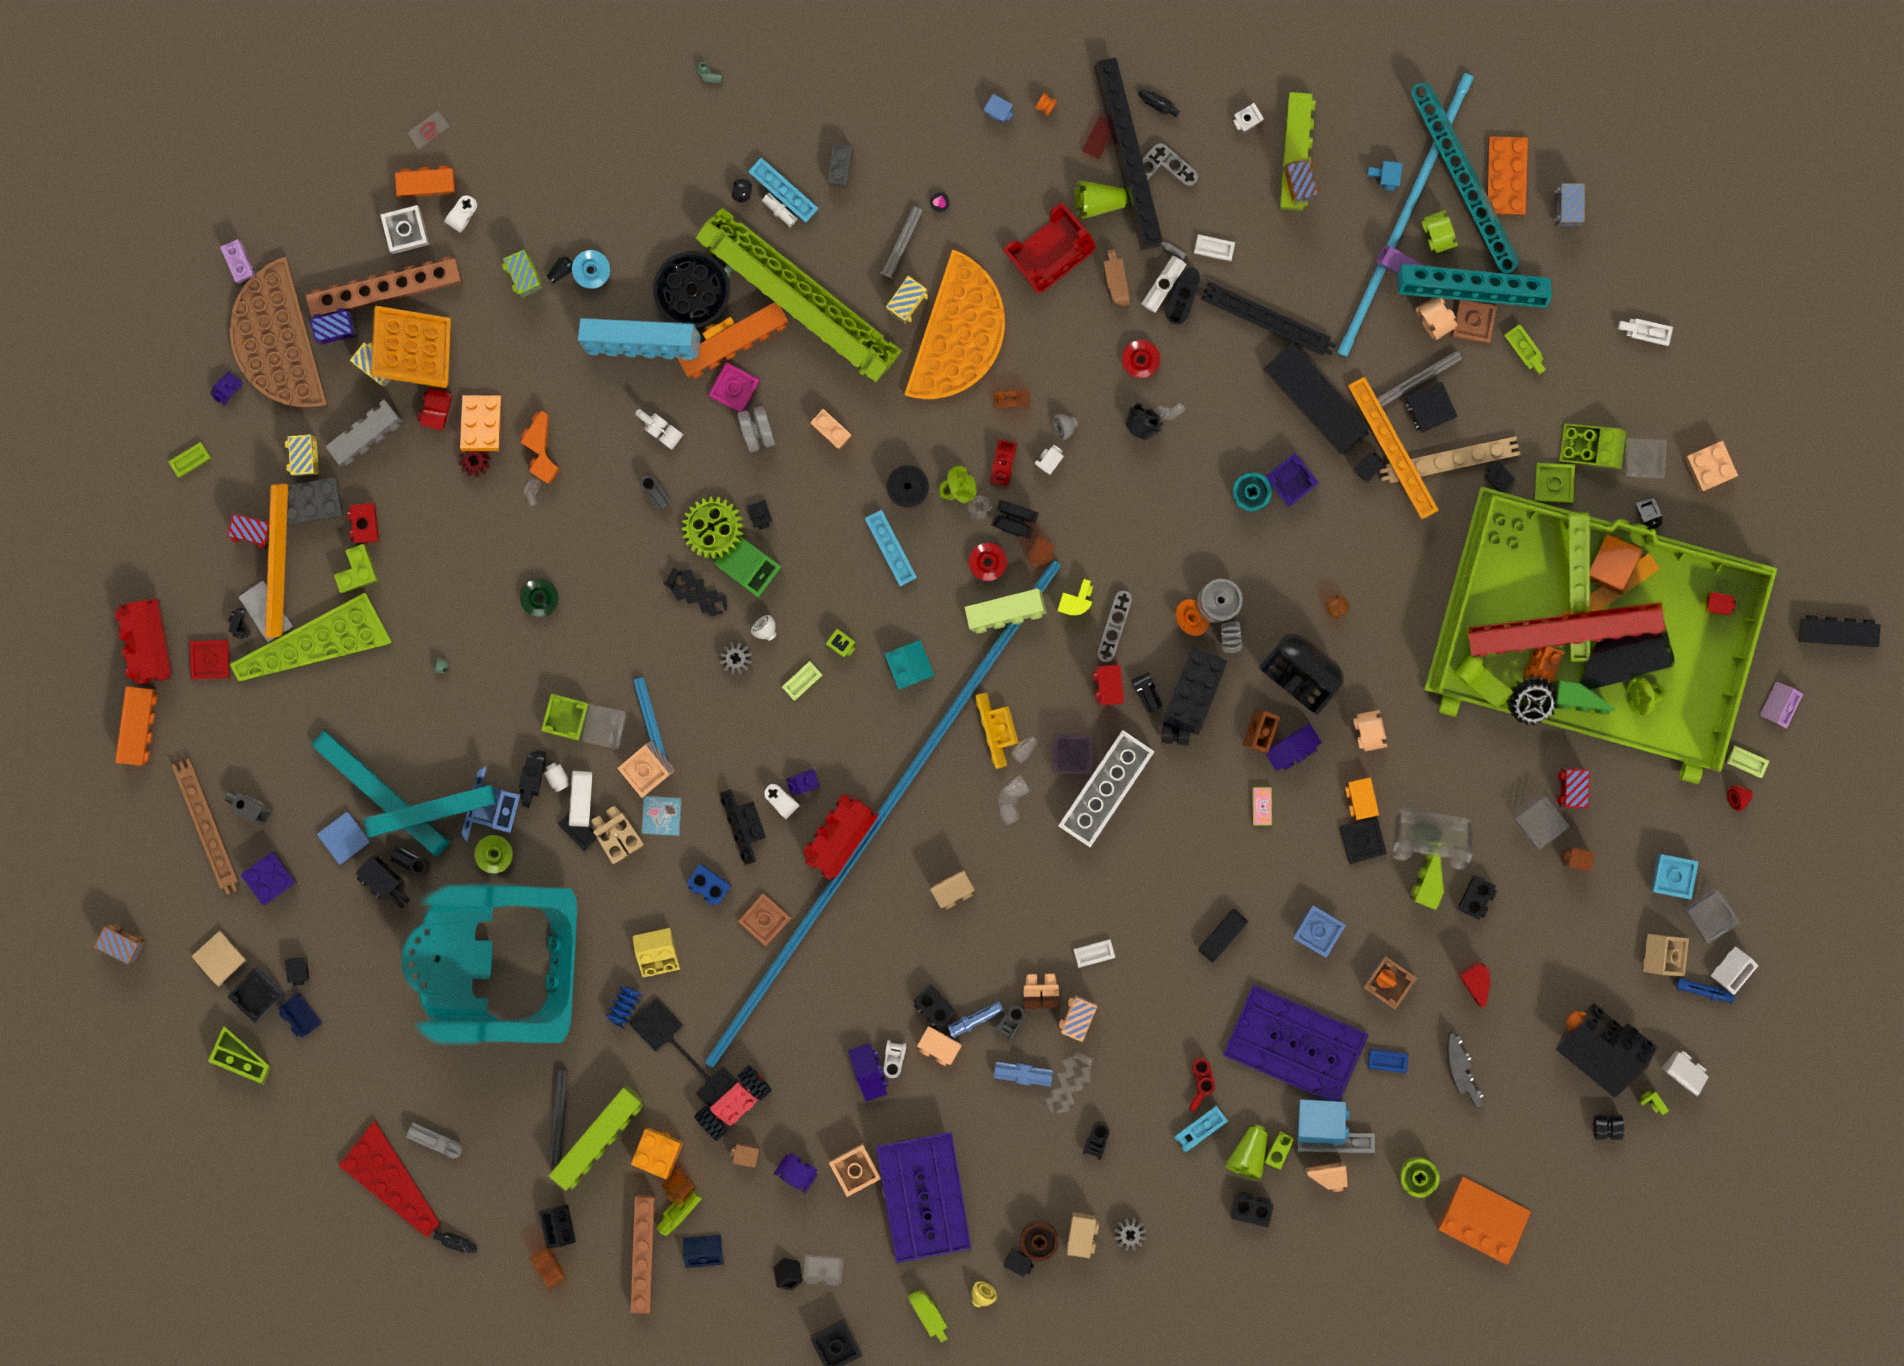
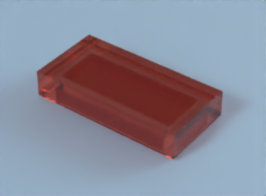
M1101 116L1098 118L1082 149L1083 152L1098 160L1111 137L1108 120Z

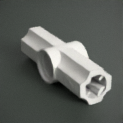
M1172 256L1141 304L1156 313L1187 264L1179 258ZM1160 280H1167L1169 287L1161 289L1159 287Z

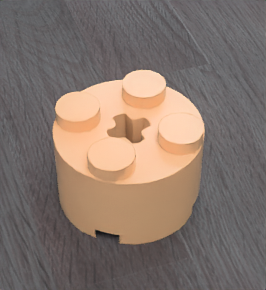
M1432 297L1416 307L1415 310L1418 317L1422 316V324L1426 331L1436 341L1454 330L1458 325L1454 320L1456 317L1450 308L1447 310L1444 306V299Z
M1380 709L1357 714V718H1354L1355 729L1360 730L1361 737H1358L1359 748H1364L1365 752L1388 747L1387 743L1383 744V740L1386 739L1383 720L1377 716V714L1381 713Z

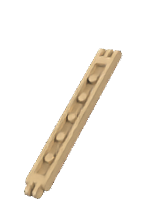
M1517 436L1413 458L1411 461L1419 476L1422 477L1519 456L1520 451L1512 453V449L1519 448L1518 444L1510 445V442L1517 440ZM1386 464L1385 469L1379 470V474L1387 472L1388 475L1380 477L1381 481L1389 480V483L1399 482L1390 464Z

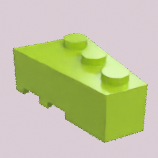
M223 1026L208 1062L264 1085L271 1067Z

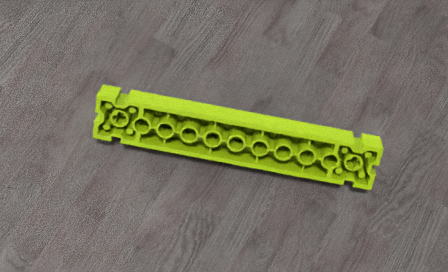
M721 208L714 217L712 216L704 224L696 239L703 246L711 247L708 251L710 255H716L725 261L733 270L740 273L748 282L760 289L763 294L774 300L778 306L789 312L793 318L804 324L808 330L819 336L823 342L828 343L837 353L848 359L852 365L860 367L858 372L861 375L866 374L867 377L877 382L901 354V349L891 341L889 343L886 342L881 333L744 224L734 221V216L724 208Z

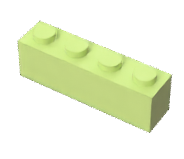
M1039 588L965 607L969 629L977 634L986 632L987 628L994 627V629L1003 628L1005 624L1011 622L1012 624H1019L1024 622L1023 619L1027 618L1032 620L1042 617V614L1047 613L1043 594Z

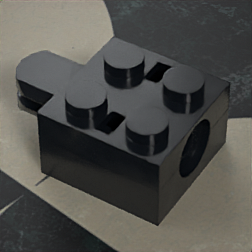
M377 855L371 856L356 872L358 875L357 880L364 886L368 885L372 889L371 893L377 899L382 898L384 900L390 898L399 908L403 909L405 905L393 894L394 892L404 902H410V899L398 888L404 881Z

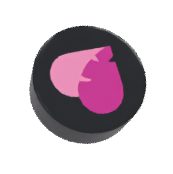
M941 192L935 193L930 200L932 209L936 212L947 210L949 207L948 196Z

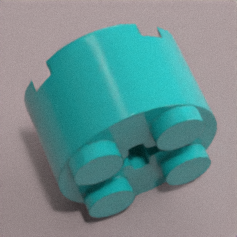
M1259 473L1242 475L1235 481L1232 488L1234 503L1240 509L1247 512H1255L1265 507L1270 501L1272 494L1268 480ZM1255 488L1256 496L1249 497L1247 489Z

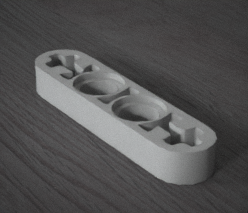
M1119 591L1114 598L1097 651V656L1102 662H1110L1115 656L1132 603V596L1128 591ZM1126 594V598L1129 599L1123 605V608H1127L1126 612L1114 608L1115 605L1120 606L1121 601L1118 597ZM1113 613H1122L1123 620L1120 623H1115L1112 620ZM1109 630L1116 631L1117 639L1115 641H1109L1106 638ZM1104 641L1108 644H1115L1114 649L1112 647L1109 648L1111 657L1103 659V655L1100 654L1101 651H1105L1107 646L1103 645Z

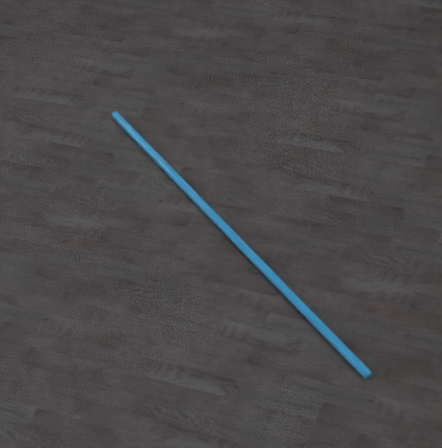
M1052 560L1032 590L1039 588L1043 593L1061 567V564ZM1011 622L1005 627L877 812L879 814L878 818L836 879L832 877L707 1057L705 1063L713 1068L1021 623L1012 624Z

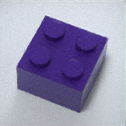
M275 851L269 853L241 874L263 906L297 883Z

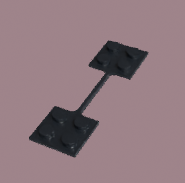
M657 998L629 1024L655 1052L666 1042H670L706 1078V1084L696 1094L710 1108L735 1084L739 1083L724 1066L714 1076H708L673 1039L674 1034L683 1024Z

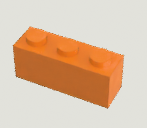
M438 166L436 170H430V167H421L419 171H411V169L407 168L400 169V172L395 173L396 195L399 198L456 194L455 171L449 168V166Z

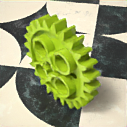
M712 496L709 498V502L702 498L703 504L696 501V508L689 507L692 513H685L688 520H682V522L687 527H683L681 530L687 532V534L683 538L689 539L686 545H693L691 551L695 552L698 550V556L704 553V557L708 559L711 554L712 558L716 559L717 554H719L723 558L724 551L731 554L729 548L736 549L734 543H741L737 537L744 535L739 531V529L744 528L743 524H739L743 518L737 517L740 511H733L735 505L730 504L728 506L729 501L726 499L722 503L720 497L716 499V502ZM719 510V517L712 519V513ZM699 521H703V522H704L703 528L700 529V530H697V529H696V524H697ZM712 524L715 525V531H711ZM725 526H729V533L722 535V529ZM708 537L714 538L713 544L706 545Z

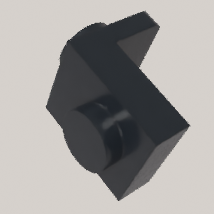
M241 607L231 612L229 617L231 624L228 632L233 633L234 637L239 639L247 638L251 631L241 628L246 609Z

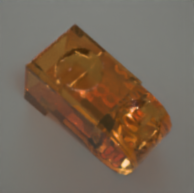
M1029 389L993 393L994 408L1030 407Z

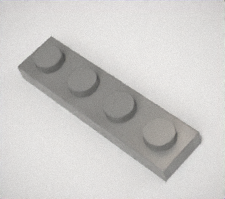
M1349 1133V1138L1345 1139L1344 1145L1297 1142V1152L1374 1154L1375 1134Z

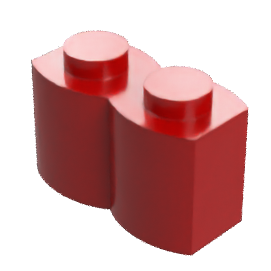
M429 388L428 392L425 391L422 402L425 403L424 409L419 411L417 419L420 421V425L444 431L453 394Z

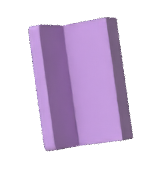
M1776 682L1760 716L1787 729L1803 694L1792 687Z

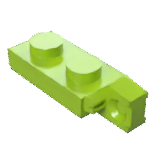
M1520 324L1503 335L1529 370L1534 368L1538 375L1546 370L1541 363L1544 360L1541 356L1542 353Z
M687 1186L663 1213V1221L656 1229L664 1236L670 1234L702 1200L700 1196L690 1186Z

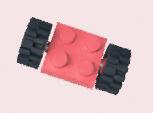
M750 1065L738 1074L745 1087L740 1083L735 1084L711 1108L705 1105L694 1115L699 1125L715 1141H718L728 1132V1128L721 1120L731 1126L747 1110H750L758 1100L761 1101L772 1091L769 1084Z

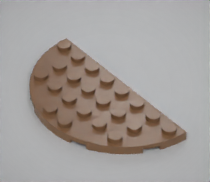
M283 257L264 266L263 269L255 274L256 276L251 277L240 291L232 310L230 327L232 351L245 377L257 390L267 397L295 407L328 405L288 259Z

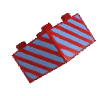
M232 514L227 537H232L231 541L239 543V539L258 543V548L266 549V546H269L270 522Z
M1561 768V772H1558V779H1561V795L1557 796V802L1560 803V807L1589 808L1590 770Z

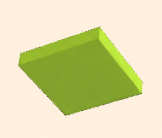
M1536 463L1534 501L1573 503L1575 464Z

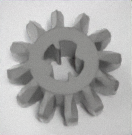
M1233 620L1222 622L1223 651L1225 653L1241 651L1240 623Z
M740 642L737 644V649H735L734 643H730L732 650H729L726 646L723 648L728 653L727 655L720 653L721 657H726V660L720 661V664H728L724 667L725 671L732 667L731 674L735 673V668H737L738 674H742L740 667H743L746 671L749 669L745 662L752 664L751 660H746V657L752 656V653H744L748 649L747 646L740 650ZM734 653H738V657L741 658L740 662L737 661L738 664H734V660L731 659L732 655L735 656Z
M1125 1218L1126 1225L1118 1222L1121 1229H1114V1232L1119 1233V1235L1114 1236V1239L1120 1240L1118 1243L1119 1247L1125 1243V1250H1128L1129 1245H1131L1134 1251L1136 1250V1243L1138 1246H1142L1139 1239L1146 1240V1236L1140 1235L1145 1233L1146 1229H1139L1143 1224L1139 1222L1135 1225V1218L1132 1219L1131 1223H1129L1128 1218ZM1130 1230L1131 1232V1230H1133L1134 1237H1129V1239L1126 1238V1231Z

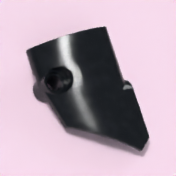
M1666 625L1665 631L1658 634H1651L1649 632L1642 633V635L1636 637L1626 635L1619 639L1603 638V640L1598 641L1580 683L1590 690L1633 679L1634 676L1672 668L1675 664V659Z

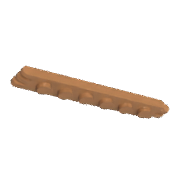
M189 757L186 759L187 767H185L183 760L179 761L180 770H178L176 763L171 766L220 889L224 888L228 895L231 894L230 885L234 892L238 891L236 883L239 880Z

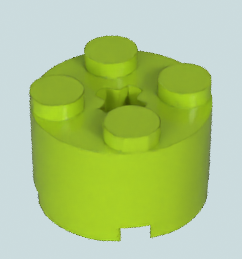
M1446 210L1426 216L1424 221H1421L1425 234L1429 233L1431 238L1428 239L1431 252L1435 251L1436 254L1458 246L1457 242L1453 243L1456 236L1449 216H1444L1447 214Z
M1424 1157L1407 1159L1399 1171L1400 1184L1407 1193L1414 1197H1426L1433 1193L1439 1185L1440 1176L1436 1166ZM1421 1173L1424 1177L1417 1181L1415 1175Z

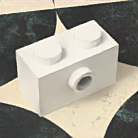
M1734 947L1727 954L1723 962L1716 967L1711 977L1735 995L1759 965L1740 949Z

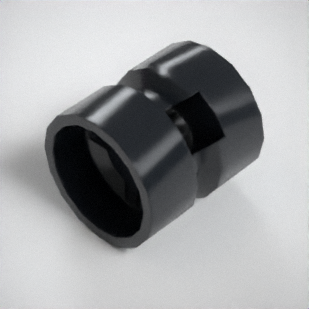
M1163 722L1161 743L1172 744L1175 741L1177 745H1189L1190 732ZM1176 729L1177 734H1172V730Z
M1595 1115L1593 1121L1594 1139L1606 1140L1610 1137L1611 1140H1623V1116L1611 1115L1608 1119L1604 1115Z

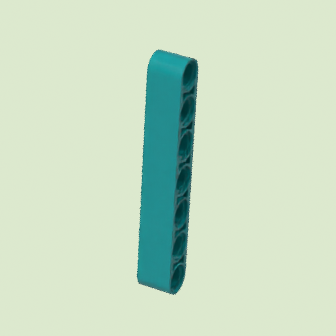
M492 785L368 817L363 819L367 837L370 838L497 803Z

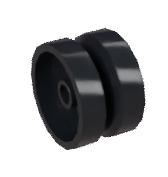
M912 465L900 466L893 470L886 484L887 493L891 500L904 508H913L921 504L929 491L926 475L918 467ZM905 483L911 484L910 490L904 488Z
M999 500L997 510L1007 515V517L994 516L991 526L1001 529L1005 533L1030 539L1034 529L1023 522L1036 523L1039 513L1007 501Z

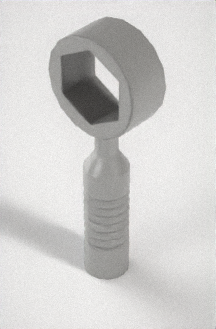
M1163 241L1161 244L1165 250L1181 260L1186 256L1185 252L1170 243Z

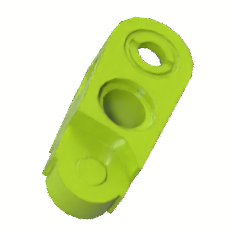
M923 1290L909 1294L908 1298L930 1337L937 1335L941 1343L948 1340L944 1331L948 1327L934 1300H931L929 1295Z

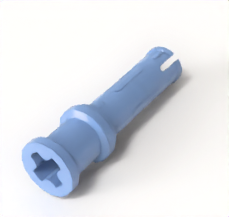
M998 1001L968 1017L962 1016L960 1020L946 1025L953 1039H956V1036L966 1031L968 1033L971 1032L973 1027L1003 1013L1004 1010Z

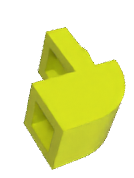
M1083 579L1078 597L1063 593L1057 611L1072 616L1086 612L1092 605L1091 601L1085 600L1086 596L1090 597L1093 586L1090 585L1091 581Z

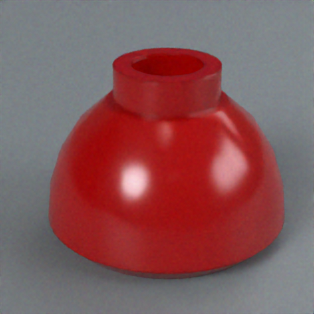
M1732 785L1728 788L1727 799L1730 806L1739 812L1748 806L1750 800L1753 799V793L1750 789H1746L1743 786Z

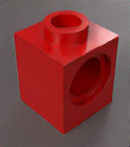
M1709 592L1705 612L1731 615V612L1735 611L1736 600H1733L1734 596Z

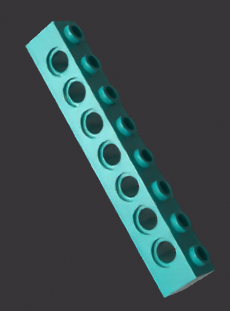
M1401 264L1396 275L1398 294L1541 308H1547L1552 298L1551 280L1544 277Z

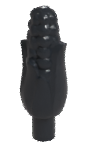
M1141 89L1138 92V96L1145 101V104L1153 107L1162 114L1169 113L1175 117L1179 115L1180 110L1174 108L1168 99L1157 95L1154 91L1151 93Z
M435 1231L433 1239L441 1241V1244L447 1248L458 1250L462 1253L464 1251L476 1253L478 1250L476 1245L469 1242V1239L449 1232L442 1234Z

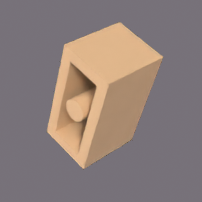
M824 409L810 422L838 450L852 437Z
M928 1025L917 1044V1047L920 1048L919 1052L928 1057L930 1054L937 1057L935 1061L944 1066L952 1064L962 1046L960 1042Z

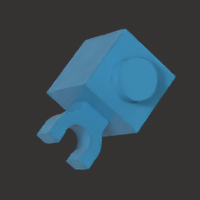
M1383 161L1381 169L1369 167L1367 176L1380 178L1379 186H1383V190L1395 191V188L1400 186L1403 163Z

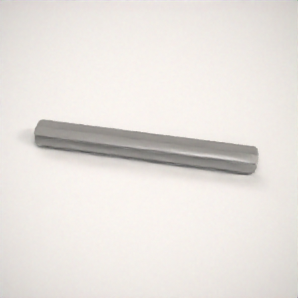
M1455 351L1379 396L1377 400L1381 407L1462 360L1460 353Z

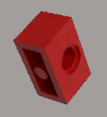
M376 504L350 505L348 520L349 522L352 521L353 529H350L351 541L354 540V544L380 542ZM365 518L368 525L365 529H360L358 523L361 519Z

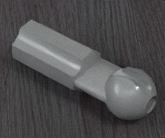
M414 1122L406 1138L438 1151L451 1159L458 1158L463 1151L461 1143L457 1140L449 1139Z

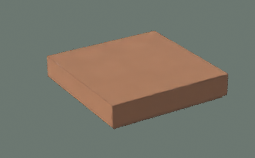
M1459 300L1455 318L1458 326L1453 330L1452 337L1490 344L1497 305Z
M762 893L737 922L764 946H767L790 921L791 917L768 896Z

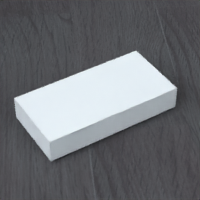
M1198 234L1194 254L1231 262L1235 242Z
M1110 939L1073 949L1078 968L1115 958Z

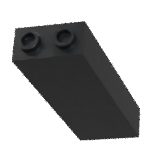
M1293 342L1263 369L1339 454L1343 452L1347 454L1355 447L1353 443L1357 439L1362 441L1369 434L1367 430L1370 427Z

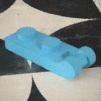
M1216 1105L1185 1129L1178 1132L1173 1138L1176 1142L1179 1141L1185 1153L1228 1122V1120ZM1187 1134H1190L1193 1138L1189 1142L1185 1138Z

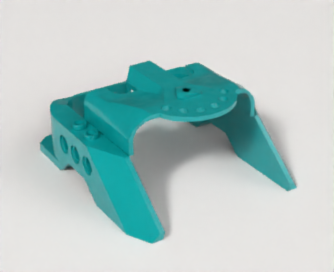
M463 884L446 886L429 895L423 901V905L432 906L427 911L423 924L416 927L408 936L401 957L402 971L407 983L413 990L419 992L421 1005L430 1018L436 1019L416 1023L417 1029L437 1043L505 1041L562 1043L569 1033L572 1014L577 901L571 888H546L509 884ZM494 907H537L545 913L550 922L551 936H548L547 951H551L549 974H546L545 989L548 990L546 1002L541 1009L527 1018L497 1019V1015L488 1013V998H477L472 992L473 979H489L491 977L493 942L490 940H475V930L480 922L492 921ZM425 929L429 931L427 936L424 935ZM416 937H419L418 944L415 943ZM413 948L414 953L410 955L409 951ZM412 961L413 967L409 968V963ZM414 973L417 974L416 980L413 979ZM423 981L426 983L424 988L421 987Z

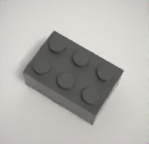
M334 477L288 485L287 526L345 516L338 478Z

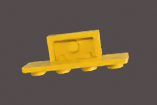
M987 692L976 695V706L980 710L981 724L985 728L986 742L991 750L992 763L996 769L1006 767L1007 762L1002 747L1019 743L1009 706L992 710Z

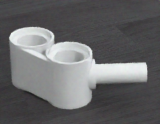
M641 409L636 411L635 415L646 424L643 429L673 450L683 434L672 425H668V422L656 413L653 416H649Z

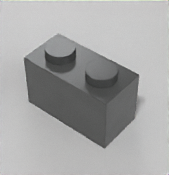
M833 144L828 185L847 188L853 147Z

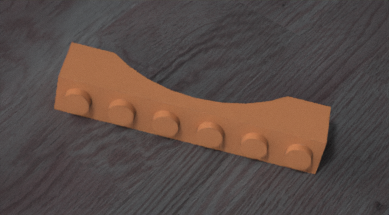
M655 1195L635 1196L631 1313L650 1314L652 1310Z

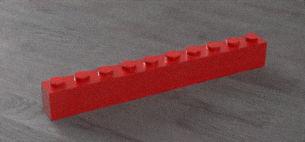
M1662 602L1468 627L1471 655H1477L1478 657L1486 656L1488 653L1504 654L1511 650L1521 652L1526 650V648L1542 649L1550 645L1559 647L1565 643L1581 644L1588 640L1598 642L1603 640V638L1619 639L1626 635L1636 637L1642 635V633L1658 634L1665 631Z

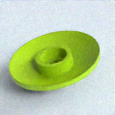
M490 835L481 839L477 844L474 853L475 861L487 873H500L511 864L513 850L505 838L498 835ZM493 850L498 852V856L496 858H493L491 856V852Z

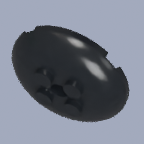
M686 251L673 255L661 265L654 279L653 294L658 309L670 322L694 324L698 328L712 323L723 313L729 301L730 283L726 271L716 259L702 252ZM690 285L697 287V293L694 295L687 293V288Z

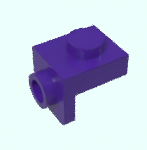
M228 371L213 386L211 395L215 401L225 406L229 399L242 387L243 383Z
M814 769L786 779L787 788L792 796L820 787Z

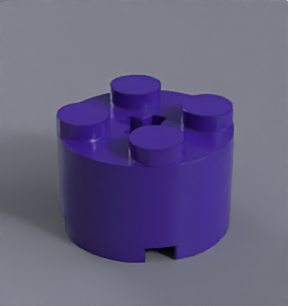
M793 1153L785 1154L773 1174L778 1176L780 1173V1179L800 1190L803 1188L802 1192L806 1194L818 1176L816 1173L818 1169L807 1163L806 1165L801 1164V1158Z

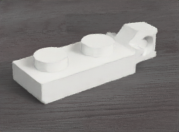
M1630 319L1629 323L1620 321L1617 329L1626 331V336L1633 339L1669 346L1673 327L1640 319Z

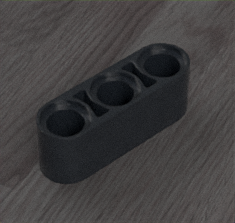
M1232 909L1199 947L1198 951L1213 963L1244 928L1248 920L1237 910Z

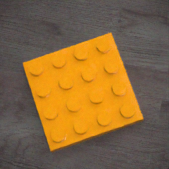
M375 306L370 376L447 388L451 318Z

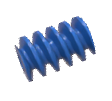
M620 986L623 994L616 993L619 1001L612 1000L616 1006L609 1007L612 1014L605 1013V1016L615 1025L625 1029L621 1023L629 1022L625 1016H632L629 1009H636L633 1003L640 1002L636 996H643V994L629 986Z

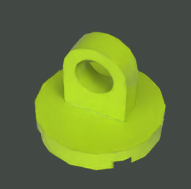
M958 465L948 471L947 480L942 482L939 488V494L943 499H957L962 503L974 500V496L977 493L976 483L973 476L968 475V470L965 467ZM948 487H949L950 490H951V492H950L949 495L947 494V488H948Z
M1643 677L1631 679L1628 683L1627 693L1630 692L1628 702L1631 709L1638 715L1650 714L1654 709L1655 703L1661 702L1665 696V690L1661 685L1656 683L1650 684Z

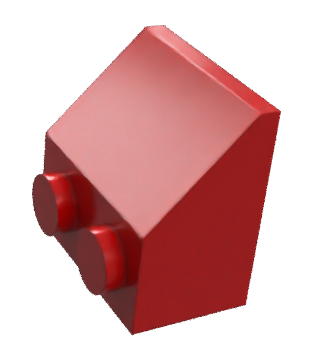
M1476 961L1457 973L1477 1005L1484 1008L1486 1007L1491 978L1489 977L1491 972L1485 964Z

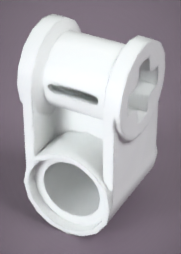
M468 195L462 196L447 215L444 222L461 233L477 208L476 200ZM469 200H471L470 204L472 205V207H467L466 209H464V201L468 202Z
M770 784L765 789V798L785 819L800 806L777 784ZM769 789H777L778 797H769Z
M890 1040L887 1041L884 1073L887 1077L895 1078L900 1074L906 1043L897 1044L891 1043ZM889 1064H895L898 1067L896 1074L891 1075L887 1072Z

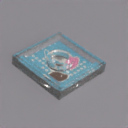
M644 796L641 834L680 836L682 798Z

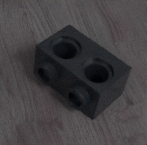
M1473 875L1457 910L1478 920L1481 917L1484 918L1488 911L1486 906L1489 900L1492 901L1497 893V890H1495L1496 885ZM1482 884L1487 887V892L1484 895H1480L1477 891L1478 887ZM1470 903H1478L1479 908L1476 912L1469 910Z
M931 984L914 999L916 1003L914 1007L920 1014L924 1012L929 1017L927 1021L933 1028L937 1026L940 1029L957 1014ZM924 996H930L933 999V1003L930 1006L923 1005L922 998ZM937 1010H943L946 1013V1017L943 1020L935 1018Z
M1240 1192V1195L1235 1194L1230 1218L1268 1228L1274 1207L1273 1203H1270V1199L1264 1197L1254 1199L1251 1198V1194ZM1241 1202L1248 1204V1209L1244 1212L1238 1210V1205ZM1261 1206L1267 1209L1264 1216L1256 1214L1257 1209Z
M568 1205L554 1206L539 1211L547 1249L562 1247L576 1242Z

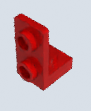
M998 440L990 483L1008 486L1017 443Z

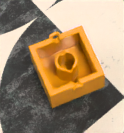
M646 1128L631 1165L668 1179L671 1176L684 1142L671 1137L669 1133H661L654 1129Z

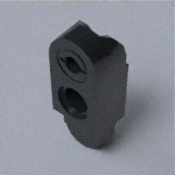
M1190 267L1182 271L1167 306L1166 317L1172 324H1182L1189 316L1201 278L1198 270ZM1187 290L1189 298H1180L1179 291ZM1176 309L1181 312V315L1178 317L1173 314Z
M537 750L529 754L526 759L519 783L520 793H523L522 807L530 808L532 797L539 796L547 752Z

